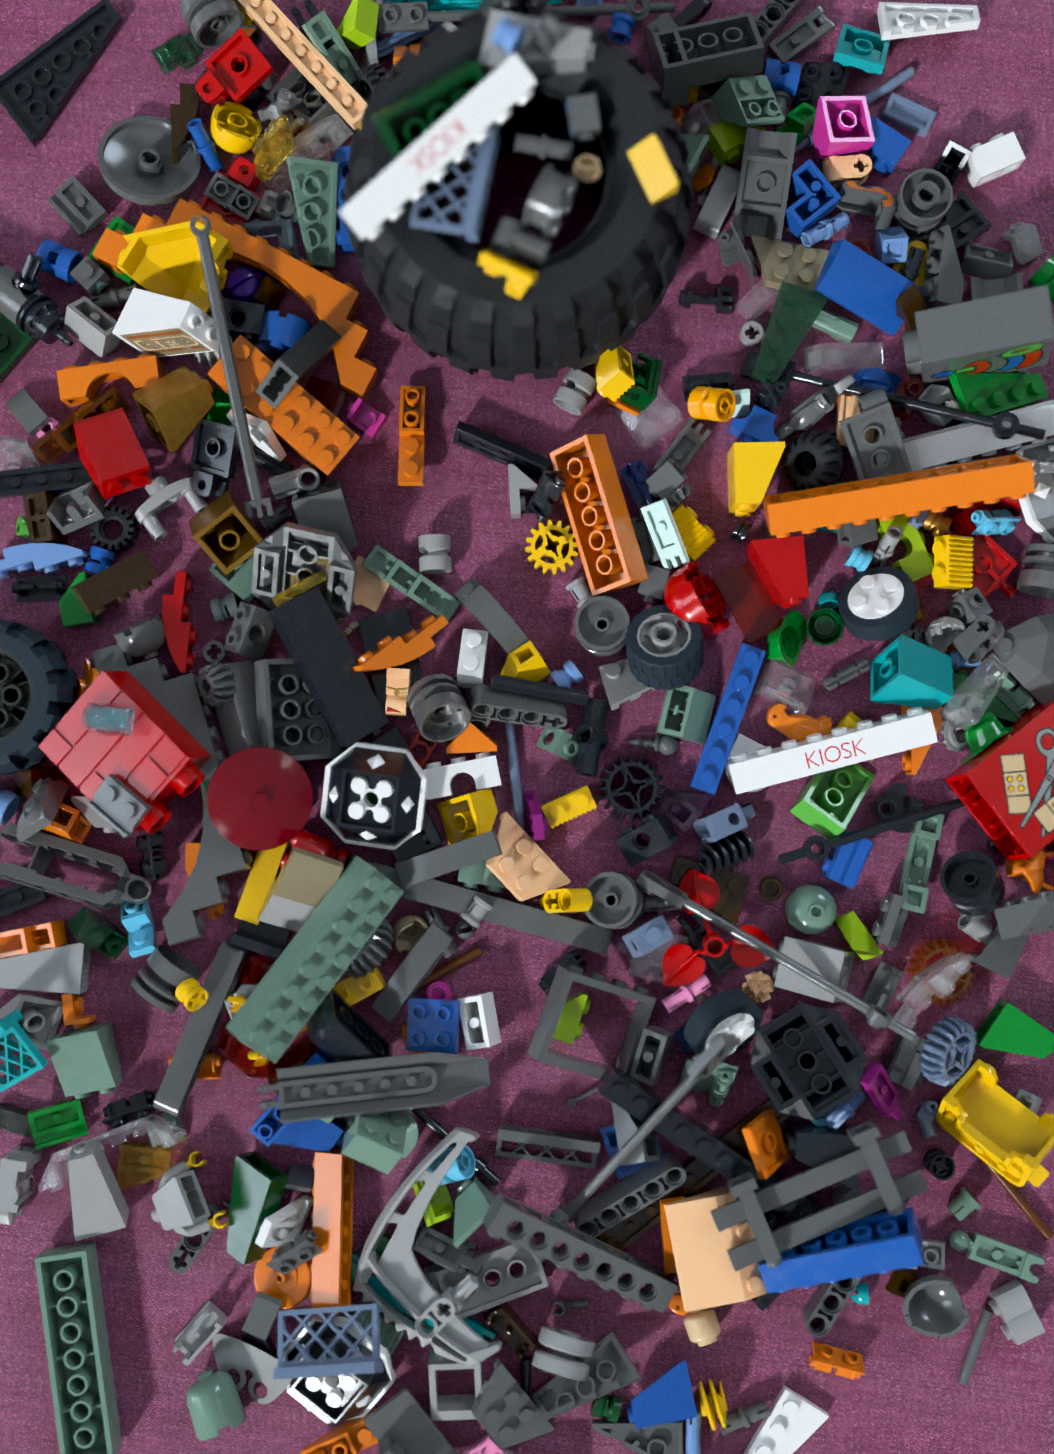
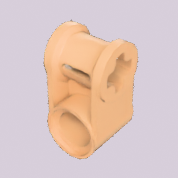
M865 154L830 156L822 161L823 175L835 189L840 188L846 180H857L863 185L872 169V161Z

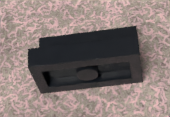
M241 920L237 932L232 934L230 944L278 959L285 949L291 930L265 922L255 925Z

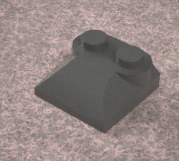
M48 777L44 780L41 778L35 783L32 788L34 793L30 795L25 803L23 812L18 820L17 839L20 842L53 823L69 788V785L63 780L54 781Z

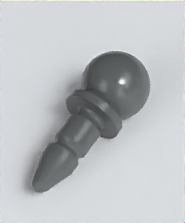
M668 735L661 738L656 736L655 740L647 738L629 740V744L634 747L654 748V753L660 751L664 755L675 753L678 747L676 739Z

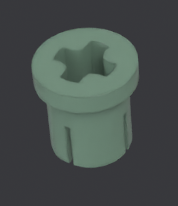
M965 1186L947 1204L949 1210L953 1214L955 1213L954 1216L959 1221H962L975 1209L979 1210L982 1208L978 1200Z

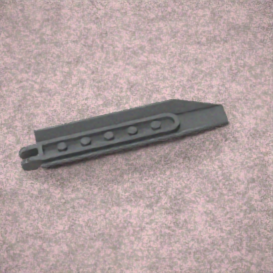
M428 1052L276 1069L278 1083L258 1085L257 1088L258 1092L262 1093L279 1091V1100H263L259 1102V1109L280 1107V1123L440 1106L489 1086L490 1075L488 1058Z

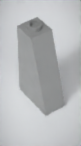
M491 9L479 65L486 79L511 56L506 53V49L503 46L497 47L492 43L493 33L500 20L505 16L512 19L515 26L521 25L527 29L524 42L516 55L532 76L585 72L587 60H593L596 43L591 42L592 30L559 23L564 30L565 38L560 43L555 42L552 45V50L544 54L535 46L529 35V29L533 25H539L542 19Z
M85 940L55 948L1 958L0 988L68 994L86 992L88 988L92 941Z
M98 1138L89 1141L83 1140L72 1145L68 1159L75 1240L79 1241L126 1228L130 1210Z

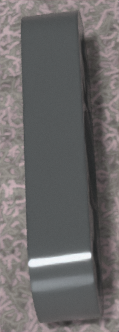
M214 1203L207 1204L209 1211L213 1212L214 1215L221 1209ZM210 1227L211 1230L209 1232L201 1233L202 1243L198 1245L192 1244L189 1237L183 1235L169 1258L170 1269L178 1274L187 1272L216 1227ZM185 1249L189 1250L190 1252L185 1258V1262L179 1265L177 1263L178 1257L184 1253Z

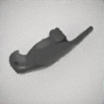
M850 373L832 386L823 387L795 406L790 411V417L774 432L780 438L779 442L786 441L799 430L807 431L826 413L830 412L835 406L836 398L856 381L853 375Z

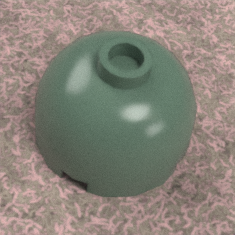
M804 884L796 887L785 902L787 921L794 929L803 934L816 935L825 932L833 925L836 919L837 906L833 896L826 889L818 885Z

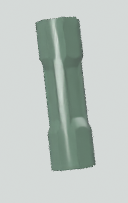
M793 292L781 313L795 321L804 322L825 332L831 338L846 345L850 344L859 324L843 316H837L810 303L809 300Z

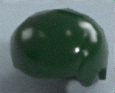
M822 607L813 611L807 618L806 632L813 643L829 646L837 643L843 636L845 629L844 620L836 610Z

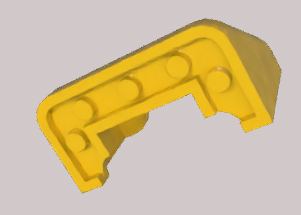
M978 1059L943 1098L936 1114V1120L946 1132L1009 1182L1022 1187L1054 1147V1114L1044 1113L1041 1117L1036 1115L998 1086V1076L995 1068Z

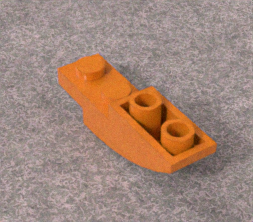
M400 386L398 485L424 486L426 387Z
M431 615L420 623L422 627L417 631L413 629L402 636V638L401 636L392 638L387 636L377 643L378 648L373 652L369 650L358 658L359 663L353 668L355 671H374L412 661L436 646L431 637L449 624L444 615L437 617Z
M376 1408L370 1410L365 1417L375 1411ZM365 1417L351 1419L324 1434L303 1448L301 1454H359V1451L379 1442L365 1425Z

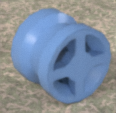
M505 16L500 20L493 33L492 43L497 47L503 46L506 49V53L512 56L522 46L527 29L521 25L515 26L512 19Z

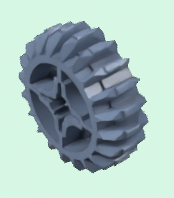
M951 1016L950 1018L944 1017L943 1020H938L936 1026L931 1027L930 1034H927L926 1041L922 1043L924 1046L923 1050L920 1051L922 1057L919 1060L921 1064L920 1071L923 1072V1076L929 1081L944 1087L947 1085L952 1086L954 1082L957 1083L960 1080L961 1076L965 1075L967 1068H970V1062L974 1060L972 1057L976 1052L975 1045L977 1040L975 1039L976 1032L969 1023Z

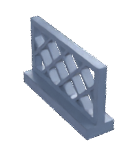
M492 123L488 127L491 133L479 144L468 150L469 153L457 164L454 160H451L445 166L448 172L450 170L454 171L458 177L457 180L446 186L440 178L437 181L442 188L440 191L430 197L425 191L414 201L409 222L410 227L465 235L467 241L478 242L500 144L498 124ZM469 159L474 168L465 175H462L456 166ZM430 179L425 185H423V187L425 188V186L432 183L433 180ZM464 185L468 190V195L457 201L451 192ZM447 195L453 204L440 212L434 202ZM428 206L436 213L429 220L418 219L420 211ZM458 210L462 215L461 225L450 224L445 217Z
M378 1303L278 1311L277 1368H274L273 1380L384 1373L383 1361H380V1309ZM364 1310H372V1322L365 1329L357 1321V1318ZM351 1311H357L354 1315L350 1313ZM339 1312H343L350 1319L341 1331L332 1322ZM324 1313L332 1314L329 1317H327ZM314 1314H319L325 1321L317 1332L307 1324ZM286 1316H294L300 1322V1325L292 1334L286 1329ZM353 1323L362 1332V1335L354 1344L344 1335ZM328 1325L337 1334L329 1346L319 1337ZM303 1328L313 1336L304 1348L295 1339ZM365 1337L372 1342V1356H364L357 1349ZM340 1339L350 1348L343 1358H339L332 1351ZM317 1341L325 1351L318 1359L314 1360L307 1351ZM292 1342L300 1353L293 1361L285 1362L286 1348ZM354 1352L358 1357H350V1356H351L352 1353ZM328 1354L332 1357L330 1359H325Z

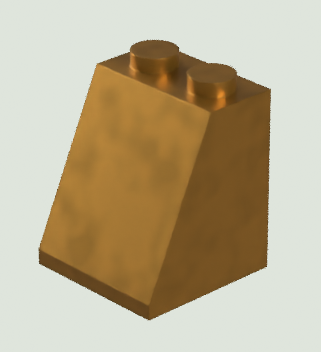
M185 366L132 393L151 436L172 453L177 451L215 403L211 395L213 389L208 380H203L196 371L192 372Z
M228 490L188 520L192 537L225 575L253 555L255 546L263 540L252 521L248 520L245 510Z

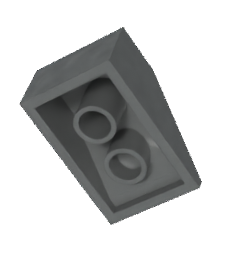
M296 67L266 96L273 103L277 100L278 91L285 87L289 91L294 92L298 98H302L303 101L290 111L294 119L302 117L306 120V124L299 129L321 145H324L346 123L341 115Z

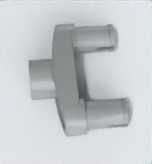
M160 476L153 479L152 484L145 486L150 498L137 509L135 517L140 525L145 526L155 542L164 539L168 535L156 517L158 513L183 497H186L196 514L208 506L202 495L193 493L192 477L181 479L169 485L165 477Z

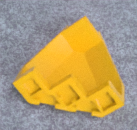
M190 221L123 235L129 245L120 252L117 268L149 292L191 302L212 317L197 239L191 232ZM197 222L195 225L198 229L205 228V225ZM211 230L209 237L220 290H222L228 274V270L224 269L226 259L230 260L232 258L234 249L228 239Z

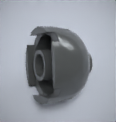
M160 614L151 616L149 621L141 620L114 634L113 636L121 650L132 657L144 656L145 660L158 655L157 649L163 646L166 641L163 619Z

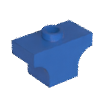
M756 405L753 406L747 417H734L727 433L742 439V442H779L780 440L773 431V423L777 415Z

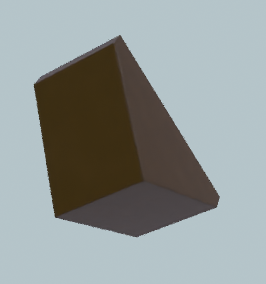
M59 768L14 772L15 793L19 796H30L34 793L32 791L33 786L41 778L44 780L50 777L54 781L63 780L67 783L66 775Z

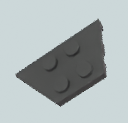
M497 1358L493 1364L495 1369L490 1379L485 1380L481 1393L471 1408L475 1418L501 1449L553 1431L554 1427L551 1422L544 1419L534 1401L500 1359Z

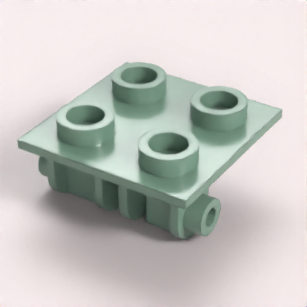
M692 1059L686 1060L679 1085L689 1075L686 1070L693 1064ZM720 1063L707 1078L699 1079L690 1090L709 1093L710 1104L713 1107H720L724 1103V1098L730 1092L738 1066Z

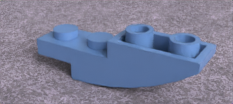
M29 543L4 548L2 551L5 559L0 560V580L9 578V574L16 571L18 573L29 572L33 570V566L36 571L45 573V575L60 572L61 567L67 565L69 567H77L84 564V560L91 557L88 552L81 549L54 543Z

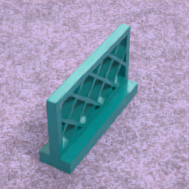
M18 1009L0 1019V1044L5 1046V1051L0 1049V1058L6 1060V1065L0 1063V1072L7 1074V1079L0 1077V1093L49 1064L19 1025L18 1021L23 1018V1015ZM12 1032L19 1040V1043L12 1040ZM13 1049L20 1052V1057L13 1055ZM28 1055L33 1058L36 1064L28 1061ZM14 1064L21 1066V1071L14 1069Z

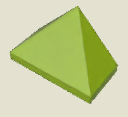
M854 911L838 916L835 919L849 945L863 961L883 953Z

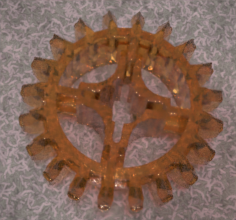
M941 937L939 942H937L936 939L931 938L929 942L930 947L927 943L922 942L921 948L923 951L914 949L913 952L917 955V958L908 959L910 963L914 964L913 967L906 969L907 972L914 974L908 978V982L916 983L913 985L912 991L915 993L920 992L918 997L921 1000L927 998L928 1004L933 1005L936 1002L939 1007H943L945 1001L949 1006H954V998L958 1002H963L962 993L968 996L971 995L970 991L966 989L968 985L971 987L976 986L973 981H970V978L978 976L977 972L971 971V968H974L976 963L968 961L972 954L964 952L965 946L961 944L957 946L956 941L952 939L947 942L946 938ZM944 952L935 963L927 962L933 955ZM953 956L959 964V975L953 970ZM932 968H936L938 970L941 968L945 970L947 973L951 974V976H947L945 974L944 976L938 974V972L932 970ZM924 969L931 975L930 983L932 985L930 988L924 979ZM948 982H956L950 989L940 992Z

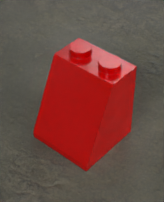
M123 408L73 422L80 461L104 499L152 484L150 465Z
M803 536L752 540L745 547V555L774 605H782V609L796 608L797 605L802 604V601L809 597Z

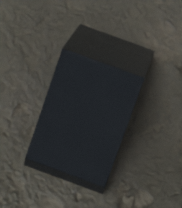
M950 139L933 170L942 173L952 186L973 150Z

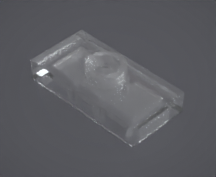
M761 279L734 308L748 322L756 321L785 291L765 287Z

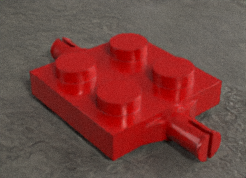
M974 535V540L972 541L974 544L972 546L974 549L972 551L974 554L972 556L974 559L972 561L974 564L972 566V588L977 587L984 598L997 588L1003 591L1008 598L1012 597L1017 590L1006 580L1018 563L990 536Z

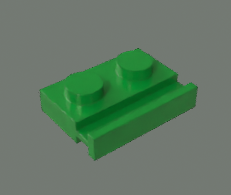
M72 1098L27 1112L36 1150L88 1134L80 1099Z

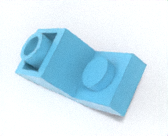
M125 901V903L121 904V922L129 933V954L132 958L152 953L157 947V932L148 901L144 904H134Z

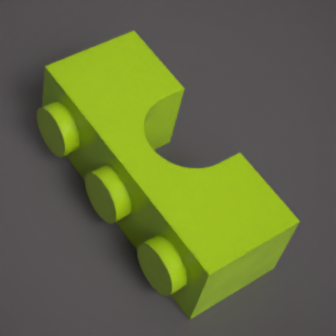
M905 514L894 515L895 518L888 521H879V518H876L878 523L877 533L880 539L884 537L890 526H898L903 531V537L900 540L906 546V554L903 559L892 564L893 567L904 571L913 582L932 574L934 557L931 553H928L924 545L926 540L923 533L909 525L910 517H906Z

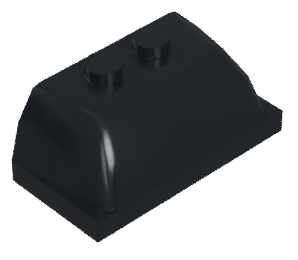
M333 988L306 1023L310 1039L334 1063L392 1056L390 1044Z

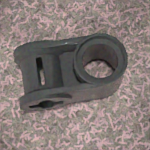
M989 615L979 616L964 632L955 638L953 646L968 664H975L981 661L1004 638L1005 627Z

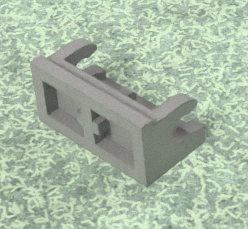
M209 1300L175 1338L174 1341L176 1343L172 1348L173 1352L176 1353L180 1350L184 1354L182 1362L188 1367L223 1327L228 1316Z

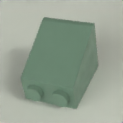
M112 1022L62 1032L46 1040V1046L65 1097L75 1095V1099H81L91 1096V1092L100 1090V1094L115 1091V1087L123 1082Z

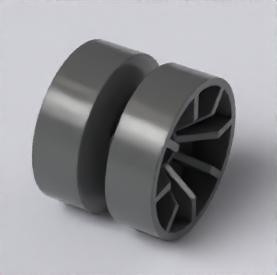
M919 169L909 174L894 196L897 201V208L891 221L894 227L902 226L909 237H921L933 231L952 204L953 190L949 180L942 173L933 169Z

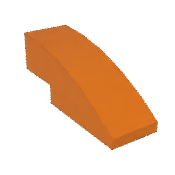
M64 920L0 932V959L68 944Z

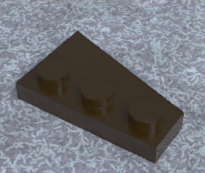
M676 856L669 880L679 886L684 875L691 869H696L703 874L704 872L699 862ZM722 869L721 873L713 871L711 878L719 887L720 899L712 909L737 925L750 876Z

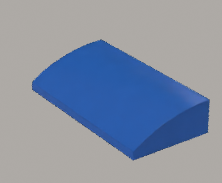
M842 239L832 243L814 289L890 336H893L904 322V320L897 316L895 301L902 291L907 290L915 283L850 242Z

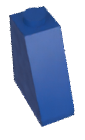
M336 1117L333 1118L330 1124L320 1119L290 1122L272 1143L330 1152L333 1146L339 1148L343 1142L345 1135L343 1131L346 1125Z
M686 1360L679 1361L631 1398V1406H627L629 1422L635 1423L636 1429L698 1417Z

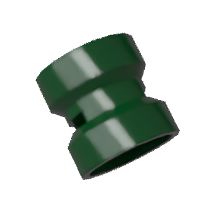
M607 1394L593 1400L591 1416L598 1418L604 1416L608 1421L616 1423L621 1411L622 1396Z

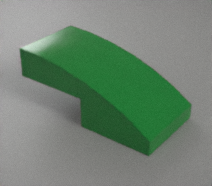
M803 102L786 115L787 124L776 132L797 133L796 148L814 128L817 108Z

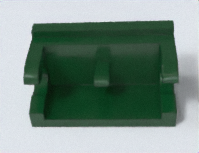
M638 353L637 358L645 363L639 364L637 361L632 360L635 385H631V388H628L627 392L621 395L620 400L645 411L657 397L663 360L659 358L656 360L647 354Z

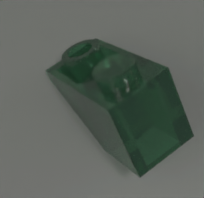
M85 905L68 923L77 941L114 960L129 944V937L104 915Z

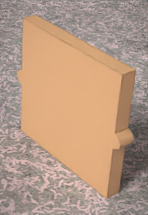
M358 555L355 561L357 573L353 602H355L356 606L362 605L377 612L390 584L361 565L365 558Z

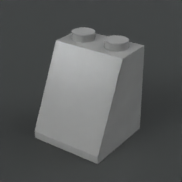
M785 936V939L780 942L779 952L847 991L855 955L854 951L791 936ZM781 964L775 966L772 979L775 980L774 987L832 1003L842 1002L839 998Z

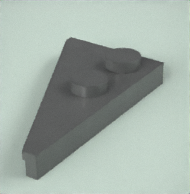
M592 1419V1429L597 1430L599 1434L607 1438L610 1436L622 1442L623 1446L639 1454H683L682 1420L636 1429L635 1423H630L629 1419H618L616 1423L607 1419Z

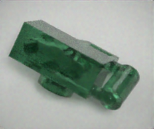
M191 32L184 36L181 33L151 50L164 74H167L178 66L186 71L196 65L197 61L195 58L201 55L204 49L196 43ZM186 40L189 42L190 46L192 47V49H193V51H194L193 53L191 52L190 48L188 47L187 43L185 42ZM190 59H193L192 61L184 65L185 62H187Z

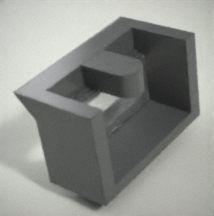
M92 480L54 497L46 514L60 532L66 535L105 518L103 508L106 504V499L102 497Z

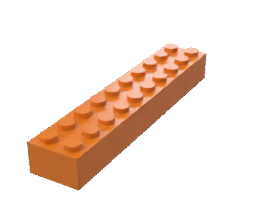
M1013 454L767 495L763 497L766 527L771 535H775L776 538L791 536V532L801 531L802 534L816 532L817 528L826 526L827 529H838L843 527L842 524L853 522V525H863L869 523V519L879 518V521H888L894 519V515L905 514L906 517L920 515L921 511L930 509L931 512H943L947 510V507L957 505V508H968L973 506V502L984 501L985 504L1000 502V498L1004 497L1022 499L1027 497L1026 494L1035 492L1033 461L1020 454Z

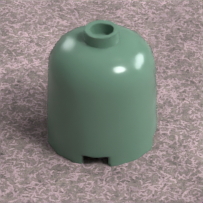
M211 1368L197 1374L198 1380L193 1382L188 1388L186 1400L195 1435L199 1441H204L219 1436V1429L230 1425L231 1429L236 1428L247 1417L235 1381L229 1373L224 1371L213 1373Z

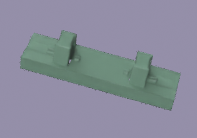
M322 10L304 23L302 28L314 47L356 91L357 85L354 83V79H356L355 73L360 68L326 12Z

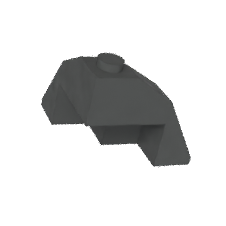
M1054 613L1035 616L1005 632L1004 638L992 648L1004 666L1042 704L1054 701Z

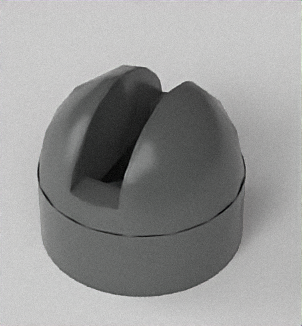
M462 919L457 923L455 931L459 938L467 940L474 936L476 928L465 919ZM471 926L472 930L468 932H459V929H463Z

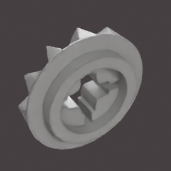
M953 711L951 714H946V720L942 722L943 730L940 732L944 736L942 743L946 744L948 750L960 752L968 747L965 731L971 720L964 712ZM954 729L960 730V732L953 734Z

